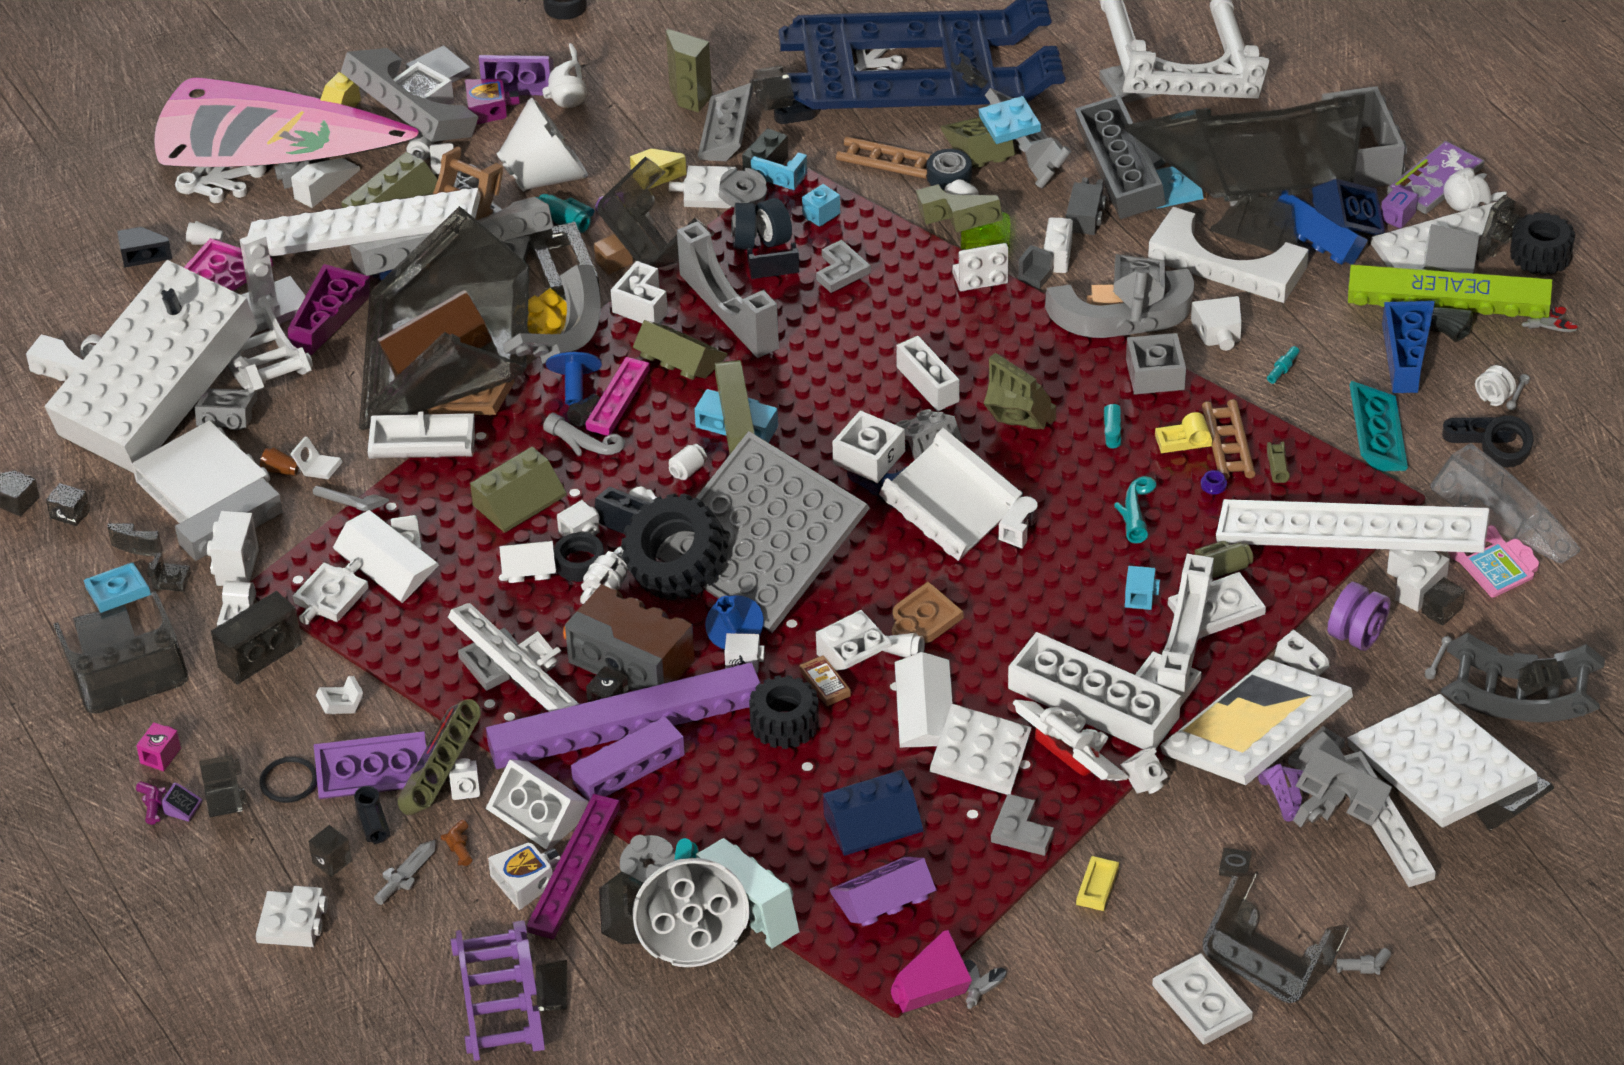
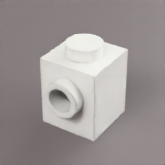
M581 500L557 514L559 534L564 537L571 533L583 532L595 536L600 532L599 514L594 507H589Z

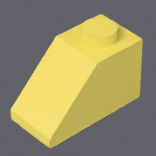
M338 72L325 85L321 100L354 108L361 101L359 86Z
M648 149L630 156L631 175L644 191L687 175L686 158L682 153Z

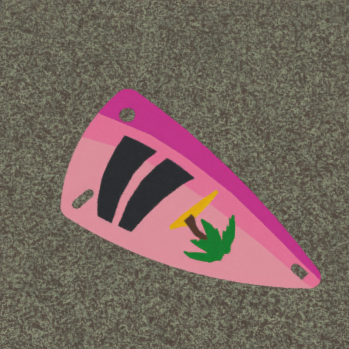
M190 78L181 83L174 91L159 116L155 131V152L158 162L167 166L236 167L270 165L322 159L366 151L411 140L419 132L414 127L346 105L322 101L315 97L230 81ZM196 89L205 91V94L198 98L189 96V93ZM398 130L405 132L402 137L390 135L389 132ZM179 145H187L176 158H169V155Z

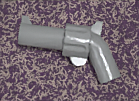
M1383 948L1375 958L1374 956L1366 955L1360 956V959H1337V973L1344 970L1360 971V974L1376 973L1380 975V969L1391 957V952Z

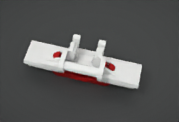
M1015 700L1013 702L1016 712L1036 727L1035 739L1077 773L1086 776L1093 772L1101 780L1120 781L1127 780L1129 777L1099 753L1108 739L1107 735L1092 729H1086L1079 733L1087 721L1081 715L1075 717L1076 714L1072 711H1065L1059 707L1045 710L1033 701Z

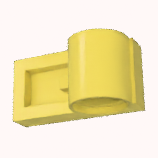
M1201 413L1188 414L1182 420V425L1155 428V437L1161 453L1212 446V437L1205 418Z

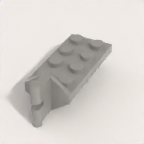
M992 88L985 94L990 105L1013 99ZM1042 128L1040 132L1016 138L1020 143L1019 148L1026 155L1029 168L1037 178L1035 184L1042 189L1054 175L1055 171L1053 168H1059L1072 152L1068 147H1063L1058 140L1052 137L1048 138Z
M1116 254L1113 292L1131 308L1130 320L1139 322L1142 310L1164 297L1165 260Z

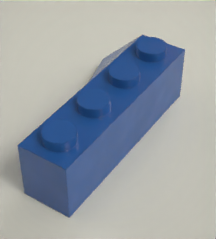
M1283 190L1269 216L1276 219L1275 225L1285 231L1291 228L1295 231L1293 236L1303 242H1306L1307 239L1312 241V248L1323 254L1325 251H1328L1332 254L1330 259L1340 265H1343L1344 262L1353 265L1368 241L1355 231L1338 226L1318 213L1316 208L1310 205V203Z
M1435 301L1384 302L1382 328L1392 393H1418L1420 373Z

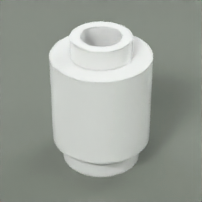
M419 132L415 138L409 141L407 152L422 160H426L430 155L429 146L434 144V142H431Z
M698 444L687 445L669 459V471L675 478L686 480L704 466L707 455Z

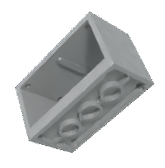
M1378 87L1322 94L1319 133L1339 179L1368 187L1391 185L1400 178L1402 173L1405 172L1403 158L1407 154V146L1405 140H1402L1400 137L1399 126L1393 122L1392 111L1387 109L1386 98L1384 95H1381ZM1371 127L1379 147L1356 150L1348 130Z

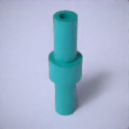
M1292 346L1284 356H1280L1275 362V368L1267 376L1269 383L1274 384L1282 374L1287 373L1292 367L1293 360L1300 353L1296 346Z

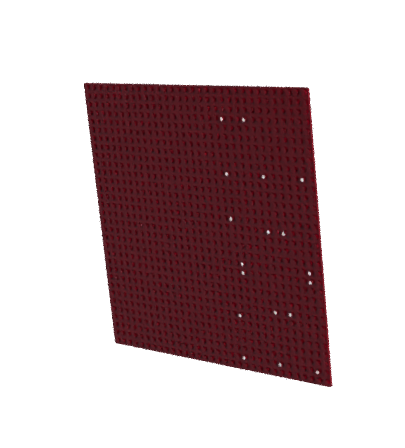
M807 168L806 176L795 190L766 182L767 191L764 201L773 198L779 199L789 213L792 223V236L789 242L775 247H767L757 233L752 250L754 256L773 252L791 251L790 244L796 242V248L799 251V273L751 279L747 264V249H734L731 222L732 215H734V207L732 206L704 227L711 234L717 261L735 292L744 299L764 290L777 304L779 349L757 358L680 275L678 249L654 266L658 268L659 289L665 290L667 295L668 314L659 324L669 326L728 353L722 362L741 360L747 397L758 400L760 404L777 408L778 427L769 444L862 500L870 508L774 632L771 633L765 628L762 629L759 641L760 645L765 646L764 662H759L758 673H756L760 684H764V680L768 678L772 680L775 679L774 676L779 675L781 678L786 677V675L792 676L793 679L799 677L803 679V683H806L807 680L800 672V665L819 657L816 650L817 631L862 610L885 636H891L892 627L895 624L893 618V608L895 605L929 582L963 611L964 618L933 641L925 643L924 653L949 660L952 704L1032 727L1011 795L1035 800V808L1029 822L1053 827L1054 834L1045 856L992 843L991 833L1007 794L930 772L937 746L900 748L895 662L905 657L884 651L847 669L835 670L849 687L850 697L826 706L817 695L819 727L816 729L814 737H809L807 743L801 742L798 747L788 746V749H782V746L773 748L770 747V743L766 745L761 743L760 738H756L753 731H751L749 708L674 725L683 736L685 755L606 796L619 800L620 809L609 831L628 844L637 835L659 836L667 840L675 852L677 843L683 838H687L698 846V853L722 838L732 845H737L748 857H753L765 870H770L781 882H786L793 891L792 901L799 933L781 944L893 1018H899L904 1013L899 1004L894 1002L891 995V987L897 975L943 931L947 930L962 957L1133 789L1128 778L1127 780L1120 781L1101 780L1093 772L1086 776L1077 773L1035 739L1036 727L1016 712L1015 705L1013 704L1015 700L1033 701L1045 710L1050 708L1008 689L1009 665L1036 632L1135 675L1153 651L1162 655L1174 619V613L1168 606V597L1179 594L1186 555H1195V549L1217 543L1216 533L1224 500L1422 506L1425 503V495L1186 369L1185 390L1134 394L1126 362V336L1093 338L1077 335L1063 329L1050 318L1045 309L1046 294L1009 274L1008 283L960 291L953 275V265L959 264V251H962V249ZM824 184L840 195V214L819 227L803 216L802 197ZM842 240L871 265V273L830 293L816 280V272L830 266L822 257V249ZM611 300L600 309L598 326L592 338L583 347L575 351L595 355L602 361V366L599 370L583 375V404L578 406L565 404V375L550 371L546 364L542 363L539 356L513 376L515 383L496 415H474L475 442L473 457H409L358 497L363 499L374 494L389 499L384 505L370 510L389 526H391L392 518L416 515L421 550L439 564L403 603L358 569L354 575L366 580L368 589L338 622L322 615H315L307 625L305 622L303 624L300 621L299 616L305 612L306 608L294 604L293 595L323 563L340 568H345L350 563L335 551L333 546L346 522L366 512L352 506H346L250 581L255 587V599L440 721L450 707L466 699L475 701L480 707L481 715L468 739L489 753L486 727L547 713L548 710L511 676L509 680L487 691L459 658L458 650L474 643V641L448 618L451 609L470 603L497 629L505 628L518 645L536 632H539L552 649L559 647L561 650L557 657L558 663L547 672L544 669L542 670L579 704L632 692V690L618 684L616 685V683L609 687L602 686L605 688L602 689L598 684L600 679H597V677L601 676L568 662L567 642L563 636V629L567 621L583 605L580 598L584 592L581 587L584 581H569L561 577L556 571V573H551V579L535 580V575L524 576L525 581L509 583L508 578L502 577L499 546L553 541V548H555L556 543L563 537L558 531L557 514L581 500L589 507L595 508V498L609 486L627 494L632 489L642 486L652 490L656 497L661 496L662 499L667 498L668 494H676L678 497H680V494L690 495L692 499L696 498L730 455L726 435L700 429L695 425V407L706 389L718 392L715 369L706 378L696 376L692 380L682 376V370L676 367L673 371L661 366V360L655 358L654 361L641 357V351L633 348L642 323L613 313ZM919 336L959 379V402L937 411L897 368V345ZM997 353L1036 378V382L1043 387L1051 398V403L1056 406V420L1051 424L1046 422L1044 429H1032L1026 426L997 422L984 405L989 385V357ZM626 357L649 363L650 370L611 433L619 434L625 440V446L619 453L603 455L580 447L582 455L578 456L572 447L561 437L544 431L543 425L546 418L554 412L565 418V421L602 443L607 435L586 430L587 419ZM1234 399L1237 401L1255 476L1247 478L1244 471L1229 472L1230 477L1227 479L1225 491L1219 494H1209L1202 490L1201 479L1208 471H1218L1212 446L1161 453L1155 437V428L1182 425V420L1190 413L1197 412L1204 416L1202 409L1204 402H1211L1213 409L1228 407L1227 402ZM1110 404H1117L1121 409V445L1117 448L1106 446L1104 407ZM928 409L933 412H943L944 414L955 416L963 444L1022 492L1021 497H1031L1036 500L1037 522L1035 525L1028 527L1027 542L1023 548L999 540L998 523L958 561L952 555L947 554L933 539L927 537L914 523L908 521L896 508L890 506L880 497L871 494L869 490L861 485L852 482L847 477L846 469L834 465L833 440L859 411L894 425L902 420H912L917 417V413ZM1231 417L1217 418V426L1232 425ZM1235 435L1220 436L1222 444L1237 443ZM905 439V452L887 473H897L906 466L908 467L915 460L908 440ZM1284 441L1290 477L1285 483H1274L1267 456V442H1271V445ZM698 444L707 455L704 466L686 480L675 478L669 471V459L687 445ZM530 447H534L550 462L566 491V496L504 533L473 506L470 483ZM1240 453L1224 454L1226 462L1241 461ZM1148 476L1156 481L1155 489L1149 494L1137 495L1141 515L1147 525L1148 536L1141 543H1132L1126 536L1125 520L1114 507V504L1119 502L1125 507L1126 493L1131 483L1139 477ZM599 524L600 532L595 535L603 543L604 555L608 551L614 552L618 547H621L622 539L626 538L624 534ZM1248 544L1253 554V563L1248 564V567L1212 579L1213 582L1240 572L1265 605V614L1198 639L1191 668L1201 672V680L1181 705L1179 719L1155 749V755L1159 762L1166 757L1161 751L1160 745L1258 667L1277 648L1280 640L1300 626L1377 549ZM578 551L569 554L564 559L573 563H581L590 560L595 555L585 551ZM1128 566L1155 568V579H1160L1159 595H1153L1152 610L1125 607ZM627 570V576L618 589L624 599L629 597L639 599L647 609L652 607L659 608L666 612L669 619L677 617L692 624L695 661L678 680L725 669V650L711 642L705 628L706 617L710 609L716 604L718 598L704 589L697 595L695 592L691 593L690 597L681 599L679 596H676L675 600H666L664 596L658 598L653 596L651 592L643 589L631 572ZM1086 723L1079 732L1092 729L1107 735L1108 739L1099 753L1123 772L1124 770L1120 764L1139 751L1144 750ZM619 740L529 762L586 799L573 784L571 765ZM903 770L914 793L923 832L844 856L824 817L823 793ZM903 857L925 859L936 891L929 893V898L916 904H913L911 901L904 904V909L891 915H887L886 912L877 916L878 921L870 925L862 926L861 923L850 922L831 895V888Z

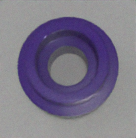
M1208 471L1201 479L1202 490L1209 494L1222 493L1227 487V480L1220 471Z

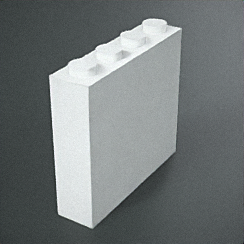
M211 421L203 423L132 463L136 482L179 523L260 478H263L268 484L270 481L267 470L264 467L260 468L250 454H245L236 441H231L222 428H217Z

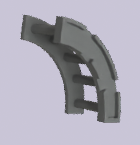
M1466 633L1448 643L1447 652L1459 659L1460 663L1457 680L1441 688V693L1466 708L1492 717L1526 722L1562 721L1584 716L1600 709V704L1587 695L1589 674L1603 668L1605 658L1587 644L1570 651L1555 653L1554 658L1539 659L1538 655L1514 652L1513 656L1499 653L1497 652V647L1477 639L1470 633ZM1470 666L1487 673L1485 690L1468 682ZM1498 676L1518 679L1515 699L1495 694ZM1577 677L1576 692L1559 697L1561 681ZM1529 681H1549L1547 699L1527 700Z

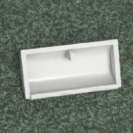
M418 412V415L371 416L368 443L369 459L473 457L475 442L474 413L424 415V412Z

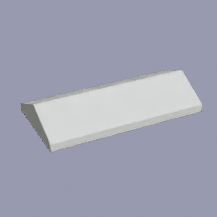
M370 510L346 522L333 546L334 550L349 562L353 558L359 560L361 567L358 569L401 603L439 566L436 561Z
M920 652L895 662L900 748L938 746L952 705L949 660Z

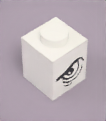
M727 633L725 669L752 662L755 672L758 673L759 662H764L765 646L760 645L759 634Z

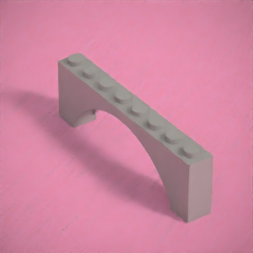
M532 197L512 202L510 206L499 212L475 220L473 227L351 244L349 246L354 267L368 276L552 229L553 223L549 205Z

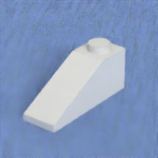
M343 158L308 164L291 177L294 199L313 208L359 172L360 167Z

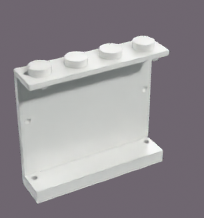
M942 428L936 434L932 445L895 479L891 481L887 478L879 495L883 497L886 503L901 512L908 521L920 528L927 537L938 543L947 554L952 555L959 561L1002 520L1014 502L1021 497L1022 492L951 433Z

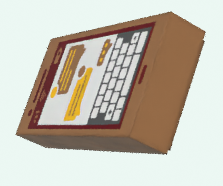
M824 655L800 665L801 674L812 685V688L816 690L817 695L826 706L850 697L849 687Z

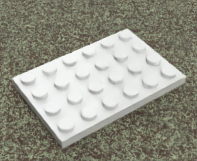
M1441 694L1433 696L1347 737L1348 746L1354 752L1361 751L1368 763L1442 828L1537 782V773Z

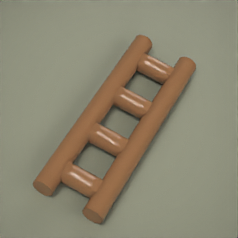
M847 136L844 139V146H849L847 152L838 151L836 154V160L924 179H927V169L923 168L930 155H932ZM858 149L872 151L869 157L856 155ZM881 153L894 156L891 162L879 159ZM904 158L916 160L914 166L904 165L901 162Z
M1234 399L1227 402L1228 407L1214 409L1211 402H1204L1202 409L1212 437V449L1217 470L1223 473L1226 480L1230 477L1229 472L1244 471L1247 478L1254 477L1255 470L1237 401ZM1231 417L1232 425L1217 426V418ZM1235 435L1237 443H1221L1220 436ZM1240 453L1241 461L1226 462L1224 454Z

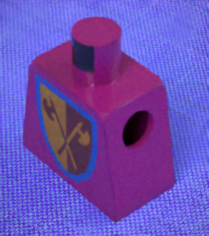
M500 79L465 80L468 109L478 116L476 125L505 119L507 117L506 106L519 104L518 90L504 92L503 81Z

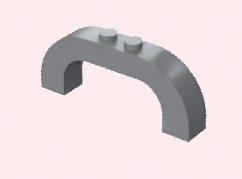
M1189 269L1166 271L1163 299L1144 308L1139 322L1130 320L1131 308L1127 304L1099 306L1086 303L1076 296L1071 285L1047 288L1045 309L1057 325L1069 332L1086 337L1107 338L1158 331L1173 327L1188 316L1192 306L1194 280Z

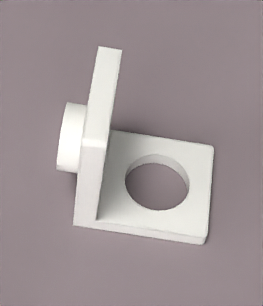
M304 437L291 452V456L304 476L329 479L343 462L338 457L319 455L308 437ZM304 447H307L309 458L303 462L301 451Z

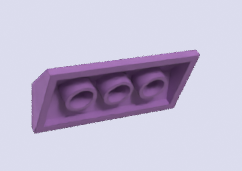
M425 732L314 744L319 799L351 796L363 786H372L378 792L402 790L426 749Z

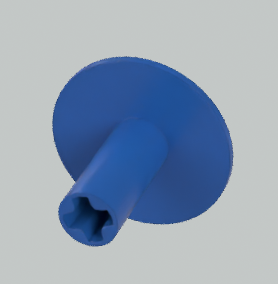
M566 352L549 357L546 360V367L552 372L565 375V404L570 406L583 404V375L599 370L602 366L601 359L595 355L582 352Z
M739 595L722 596L710 609L706 617L705 628L711 642L725 650L727 633L759 634L760 636L764 625V617L759 605L752 599Z

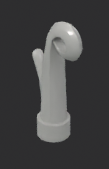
M554 412L548 415L543 425L544 431L561 437L572 447L578 456L582 455L580 447L603 455H613L619 453L625 446V440L619 434L607 435L601 443L566 422L565 418Z

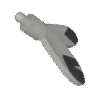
M970 959L964 961L972 979L967 989L969 992L966 998L968 1009L977 1005L980 995L990 991L1004 980L1006 969H993L980 978L977 965Z

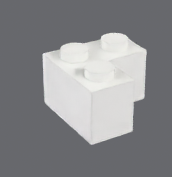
M636 261L611 289L613 313L643 323L644 320L660 323L668 314L666 291L659 289L658 268Z
M1390 550L1387 573L1397 578L1395 600L1418 612L1447 581L1449 558L1435 551Z

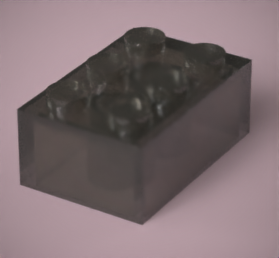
M278 591L264 597L259 602L211 630L218 668L236 685L302 645L296 607Z

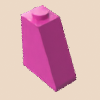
M948 930L943 931L897 975L891 987V995L894 1002L899 1004L903 1013L965 994L971 984L972 979Z

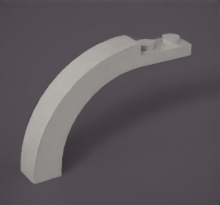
M575 265L560 275L567 303L566 322L561 334L519 333L502 344L506 354H517V356L533 354L535 357L540 356L542 363L546 364V360L549 357L560 353L575 352L589 342L597 329L600 317V292L593 265Z

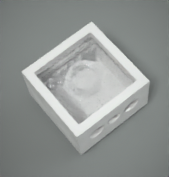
M419 62L393 79L405 90L424 99L447 105L454 102L452 81Z

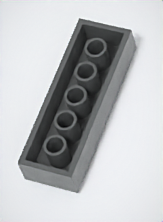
M1117 95L1075 108L1078 130L1101 179L1104 180L1103 184L1119 218L1123 219L1166 205L1163 184L1121 96Z

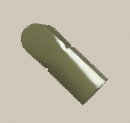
M1283 441L1280 444L1271 445V442H1267V456L1272 481L1274 483H1285L1290 477L1285 443Z

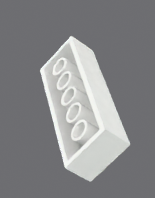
M1038 632L1034 634L1009 665L1008 689L1050 708L1059 707L1065 711H1072L1076 714L1075 717L1081 715L1087 720L1086 724L1144 750L1152 747L1156 749L1179 719L1181 695Z

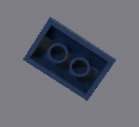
M1334 179L1312 188V201L1316 211L1338 226L1374 235L1385 233L1376 188Z
M903 770L823 793L824 817L844 856L923 832L914 793Z

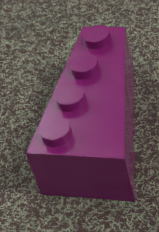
M323 264L288 327V340L297 349L303 347L304 352L312 356L369 299L370 276Z

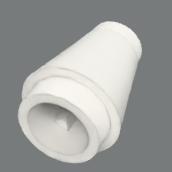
M195 221V223L189 222L186 241L191 242L192 245H204L210 238L222 242L223 231Z
M917 633L886 636L892 646L883 650L884 652L905 658L924 652V637L918 636Z

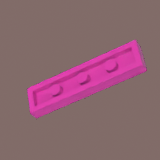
M629 357L624 359L587 419L586 430L603 435H610L648 374L650 370L648 362Z

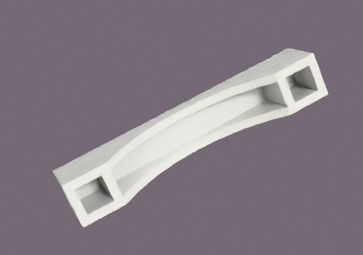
M42 334L26 353L31 372L49 376L59 381H66L83 361L67 348L63 340Z
M1193 554L1186 555L1174 619L1167 644L1162 652L1157 679L1158 686L1177 693L1181 697L1185 695L1213 574L1214 558Z

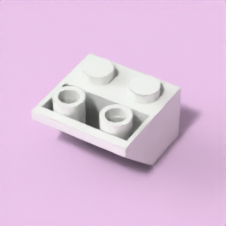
M862 610L816 632L817 655L819 657L824 655L835 670L847 669L892 646L890 640Z

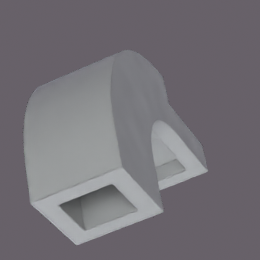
M1324 732L1306 744L1297 759L1305 768L1310 756L1317 747L1347 763L1339 747ZM1329 788L1321 799L1312 796L1300 806L1293 821L1299 827H1303L1309 821L1314 823L1321 816L1328 821L1336 812L1346 793L1338 788Z

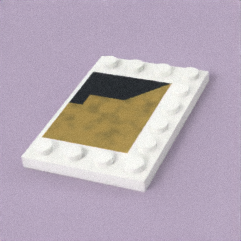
M1266 659L1160 745L1162 754L1247 785L1353 697L1352 689L1346 685Z

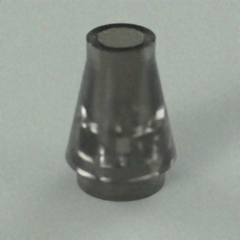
M591 394L571 404L567 412L569 421L575 426H585L600 397L596 394Z

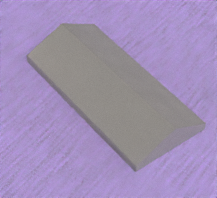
M752 83L711 96L698 152L699 160L726 162L741 147L753 91Z

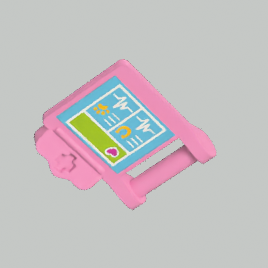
M1493 525L1488 526L1486 542L1488 541L1492 545L1486 547L1484 553H1474L1466 556L1464 552H1448L1450 557L1459 562L1490 597L1501 595L1532 580L1534 573L1539 568V561L1534 557L1533 550L1530 547L1523 545L1519 539H1512L1506 543Z

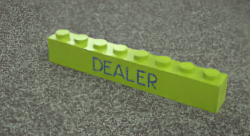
M1351 265L1348 303L1360 306L1370 304L1384 307V302L1435 301L1434 307L1469 310L1483 315L1503 314L1509 317L1530 316L1531 318L1539 319L1549 318L1552 279Z

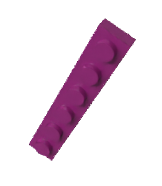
M597 794L592 795L526 925L528 933L555 939L620 809L619 800Z

